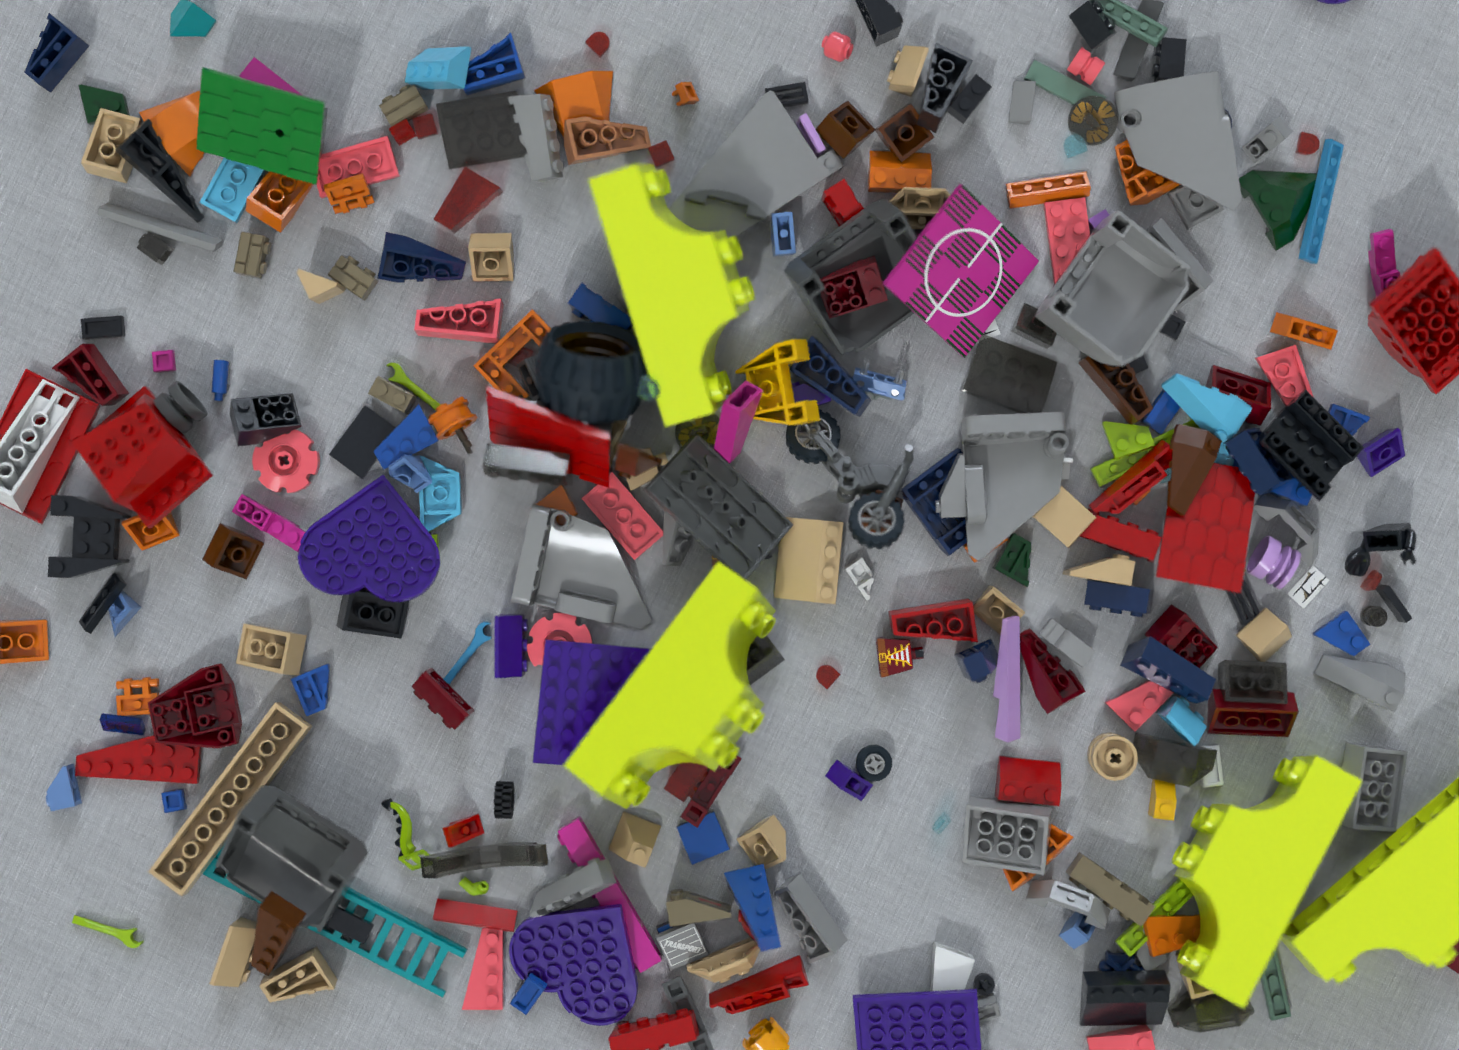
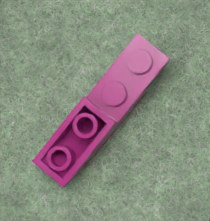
M1391 229L1370 233L1371 250L1368 251L1376 297L1400 277V271L1396 270L1394 233Z
M241 494L232 512L299 552L300 541L306 531L268 507Z

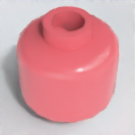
M834 31L829 36L824 37L822 48H824V55L826 57L842 62L851 56L853 44L850 37Z

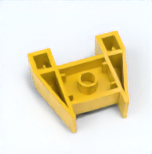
M791 339L776 343L735 371V374H745L746 381L763 390L753 419L786 425H803L820 421L817 400L795 403L789 371L790 364L810 360L807 339Z

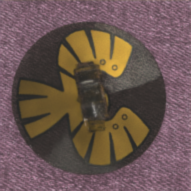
M1087 96L1080 99L1072 107L1068 117V126L1072 136L1080 143L1091 146L1102 144L1110 139L1118 124L1115 107L1110 101L1100 96Z
M715 413L677 423L675 437L680 448L694 434H698L714 449L720 418Z

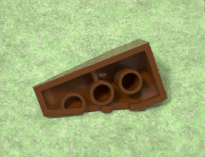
M1176 424L1170 441V449L1173 450L1172 461H1169L1172 475L1171 480L1168 481L1167 506L1183 516L1213 466L1222 440L1207 430Z
M619 443L615 470L620 471L619 476L630 479L631 475L637 477L661 465L663 460L639 449Z

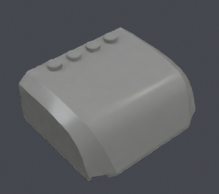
M1117 210L1103 219L1093 230L1042 302L1035 317L1089 357L1104 364L1123 366L1145 353L1186 294L1189 287L1188 275L1191 267L1126 215Z

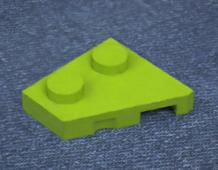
M1109 421L1102 422V427L1115 460L1154 448L1155 446L1147 426Z

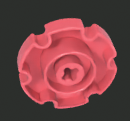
M295 429L289 434L285 433L263 442L262 447H255L252 464L254 470L261 472L258 480L266 488L274 492H281L283 488H286L287 493H295L305 489L311 484L309 476L311 474L317 475L320 466L319 452L312 451L311 446L314 444L313 440L305 433ZM284 457L288 458L289 464H285Z
M561 612L554 613L552 620H548L546 617L538 620L529 632L533 642L527 644V653L532 664L535 667L542 665L545 639L593 643L590 630L586 624L579 626L576 623V616Z

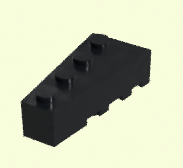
M938 43L935 44L929 62L917 125L934 133L937 132L963 84L973 60Z

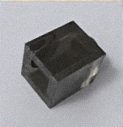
M149 231L147 234L142 235L138 242L139 245L136 247L161 265L165 263L174 251V248Z

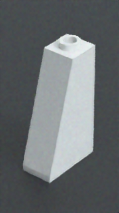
M934 941L932 947L930 991L965 990L975 962L974 957L971 954Z

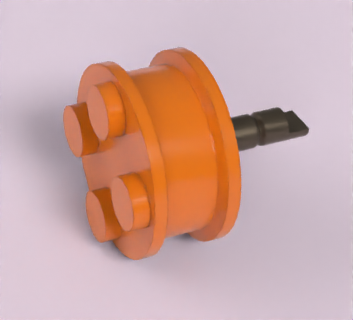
M462 396L455 399L449 405L444 403L436 408L437 412L428 417V422L430 425H434L438 434L436 437L438 440H443L457 434L469 455L473 453L471 450L472 444L468 440L464 429L472 425L478 417L476 414L471 413L468 408L469 401Z

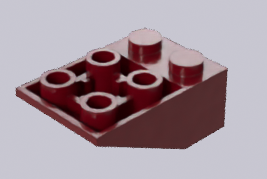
M875 255L853 262L820 279L825 287L820 293L829 319L888 300Z
M1172 604L1144 634L1146 637L1151 636L1198 668L1218 648L1185 612Z

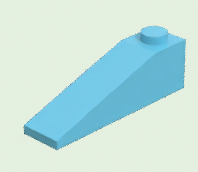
M1178 373L1162 383L1161 386L1201 429L1209 431L1222 440L1221 444L1237 433L1252 410V407L1238 396L1231 393L1229 396L1220 393L1219 389L1215 387L1207 388L1200 385L1199 381Z

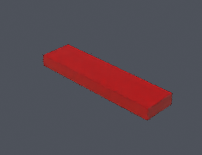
M437 898L433 920L514 932L518 910Z

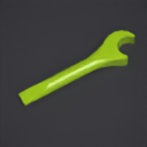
M389 363L386 365L395 369L394 376L388 378L390 381L405 386L437 411L436 408L441 404L414 384L399 364Z
M74 915L72 920L74 924L112 935L129 948H136L144 942V940L141 942L134 940L133 933L137 928H114Z

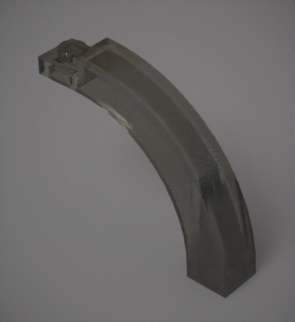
M537 842L474 846L420 857L422 878L436 879L485 868L548 865L546 844H537Z

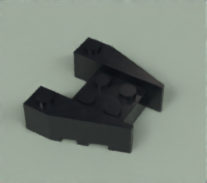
M51 495L50 516L74 517L72 557H48V577L76 578L129 563L130 559H118L120 519H129L131 515L108 508L81 496Z

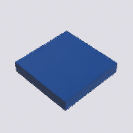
M715 811L707 813L698 828L689 822L677 826L692 865L730 850Z

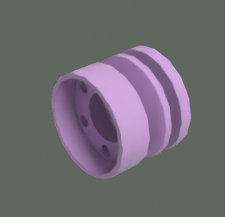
M1267 535L1254 549L1247 564V573L1258 579L1266 576V583L1273 584V587L1281 589L1294 575L1301 559V553L1298 550H1292L1290 546L1282 548L1281 541Z

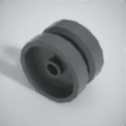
M175 381L168 387L169 394L161 393L154 399L155 405L163 416L182 433H187L193 428V420L201 421L208 415L199 399L179 381Z

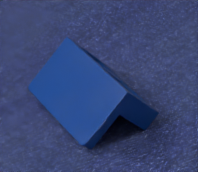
M1162 389L1153 402V409L1141 419V422L1158 434L1163 433L1180 409V406L1164 389Z

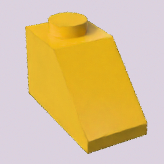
M1153 774L1148 815L1157 819L1174 821L1177 802L1175 779L1173 776Z

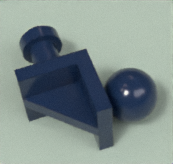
M1109 950L1105 952V960H1102L1098 965L1099 971H1113L1114 969L1116 971H1126L1127 969L1131 971L1144 970L1142 966H1137L1134 963L1135 953L1128 957L1125 953H1112Z

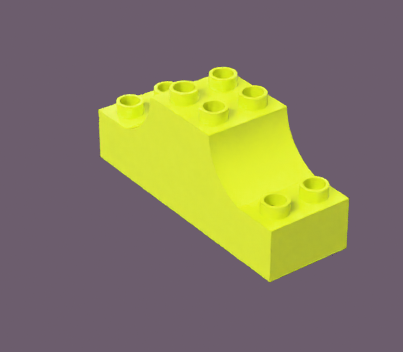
M635 164L588 179L665 427L714 413L723 405L726 395L732 394L731 382L725 370L717 372L714 363L718 339L726 325L738 315L748 311L747 303L755 300L750 278L748 276L740 278L735 262L743 260L737 236L727 237L725 230L718 232L697 230L680 221L668 209L664 199V195L671 193L667 173L664 169L656 170L654 164Z
M718 561L564 764V767L602 797L628 809L631 804L638 806L644 801L650 791V786L647 782L654 773L667 766L678 763H697L713 771L719 765L723 768L729 766L739 752V747L735 744L744 731L748 734L753 733L764 719V713L760 710L765 704L755 695L748 680L747 656L749 647L757 636L761 639L766 637L773 629L776 618L773 617L776 610L757 588Z
M1317 755L1294 756L1291 761L1287 758L1282 759L1273 775V779L1279 782L1277 789L1271 797L1256 806L1241 809L1231 804L1212 803L1209 808L1202 805L1191 822V827L1197 830L1191 844L1182 842L1171 860V863L1178 867L1174 876L1179 878L1190 889L1197 902L1200 914V935L1195 943L1187 940L1178 954L1177 962L1184 965L1180 974L1242 1008L1245 1007L1362 783V780Z
M1459 777L1288 923L1280 940L1311 974L1326 982L1333 978L1336 983H1341L1355 972L1357 967L1352 962L1354 958L1362 952L1381 948L1396 949L1410 960L1427 967L1433 963L1436 968L1445 966L1456 956L1457 952L1452 946L1459 941Z

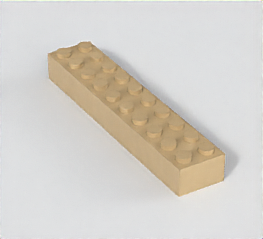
M275 702L148 872L181 897L188 894L226 843L238 813L261 786H269L313 726L281 702Z

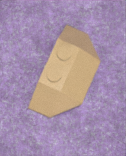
M904 187L889 202L902 211L911 229H925L949 198L950 194L946 189Z
M750 937L689 963L686 968L688 972L711 982L719 981L724 983L735 974L744 975L748 973L750 968H753L760 949L757 943Z

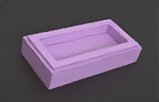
M807 113L799 117L796 124L815 156L819 157L826 148Z

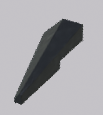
M147 119L115 151L197 223L200 222L204 215L200 213L195 204V199L187 190L186 183L175 163L164 149L160 136H157L152 127V122Z

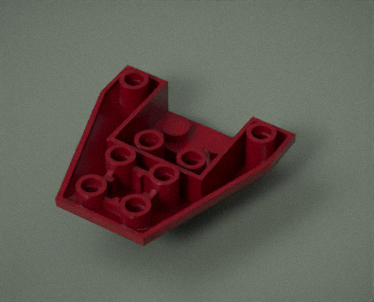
M222 663L199 669L148 702L156 743L216 749L239 744L242 719L234 682Z

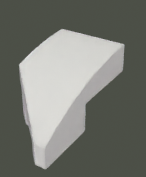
M860 556L846 565L844 569L868 601L874 578L872 577L873 573Z

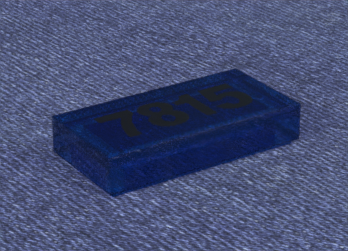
M103 713L99 719L103 731L144 736L146 730L142 718Z

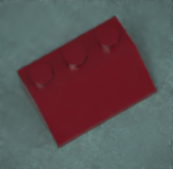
M1212 365L1205 387L1210 389L1215 387L1219 389L1220 393L1228 396L1231 393L1238 396L1252 407L1245 421L1261 426L1271 409V383Z
M433 668L424 671L411 686L414 689L413 693L420 700L424 699L429 704L427 707L434 714L438 713L443 718L442 722L449 729H457L475 711Z

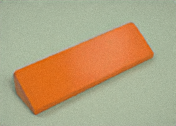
M1086 171L1006 184L1008 204L1011 209L1044 204L1046 202L1088 197L1091 189Z

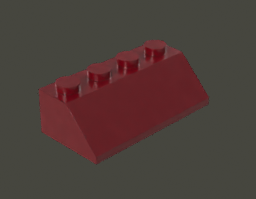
M1212 689L1208 700L1207 734L1289 737L1299 712L1294 692Z

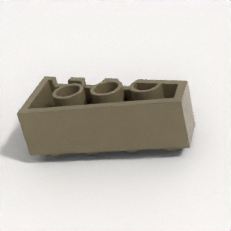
M1081 852L1077 854L1066 870L1072 883L1077 886L1082 884L1087 888L1086 892L1094 894L1096 897L1099 896L1108 908H1116L1120 911V916L1127 921L1131 919L1141 927L1156 907L1143 895Z

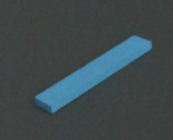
M1325 139L1298 258L1311 264L1318 263L1344 148L1343 144L1333 139Z

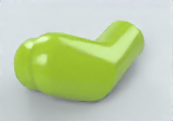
M464 877L459 882V885L472 896L483 895L489 890V884L486 881L472 883L467 877Z

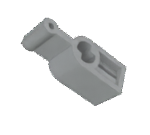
M1052 618L1039 633L1040 636L1080 667H1084L1095 653V650Z

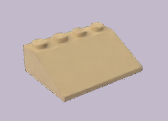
M786 517L793 526L779 541L774 598L836 604L843 522Z

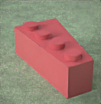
M500 298L493 301H478L464 305L455 304V306L449 307L441 306L419 309L416 312L414 330L418 336L496 344L500 339L504 304Z

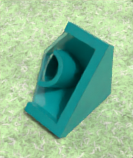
M180 0L171 13L170 36L206 38L217 21L193 2Z

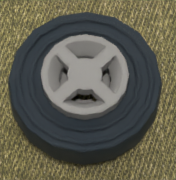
M868 745L858 753L856 768L864 779L871 782L880 781L890 773L892 758L884 747Z

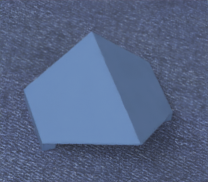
M403 455L389 465V477L413 488L416 493L432 483V479L419 455Z
M123 590L108 610L115 637L141 609V606Z

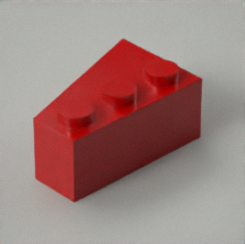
M845 178L823 192L821 200L838 226H841L864 209L861 203H858L854 192L847 184Z

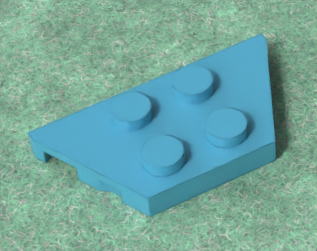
M419 455L432 479L430 485L419 491L420 522L429 532L462 514L461 474Z

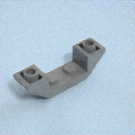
M1260 496L1253 506L1258 515L1269 521L1280 514L1284 522L1289 524L1296 531V534L1303 539L1296 550L1301 553V560L1308 566H1311L1318 555L1319 529L1292 500Z
M1056 880L1031 881L1025 899L1042 907H1045L1049 901L1086 915L1085 923L1101 929H1105L1110 909L1094 894Z

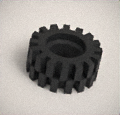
M496 781L495 819L513 818L515 789L514 782Z

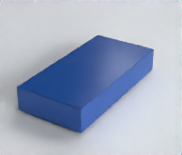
M530 973L510 1004L527 1015L548 984Z

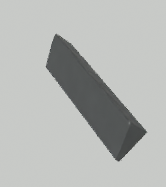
M1142 0L1138 11L1157 22L1164 3L1156 0ZM1129 33L1113 75L1132 82L1137 75L1149 43Z

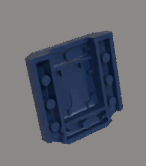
M959 448L953 450L900 490L906 503L937 546L947 556H950L967 543L965 517L941 518L939 513L935 511V501L939 500L938 495L957 454H963Z

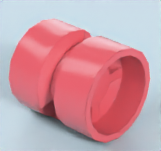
M1081 47L1068 66L1067 71L1075 76L1081 75V80L1091 85L1106 62L1097 56L1092 58L1091 53Z

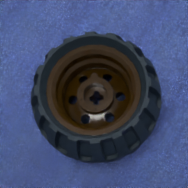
M587 321L565 322L559 326L555 325L545 335L537 354L535 381L543 406L548 410L576 421L587 422L588 424H609L628 419L639 407L648 383L649 373L638 338L635 333L627 331L620 326Z

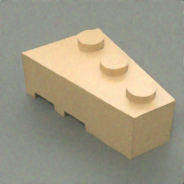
M316 946L273 970L269 976H263L259 987L271 1003L295 998L297 995L314 994L316 991L333 990L338 979Z

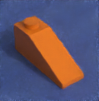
M1276 312L1270 332L1331 350L1338 330Z

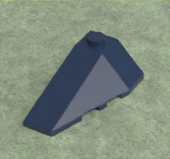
M386 232L377 279L397 283L411 279L422 282L424 279L435 278L437 281L462 280L466 261L410 237Z

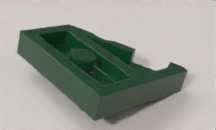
M82 84L78 85L88 124H95L100 108L129 115L126 98L123 94Z
M1012 533L997 558L993 569L1028 587L1031 542Z

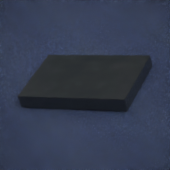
M365 405L329 455L363 479L377 461L374 449L396 427Z

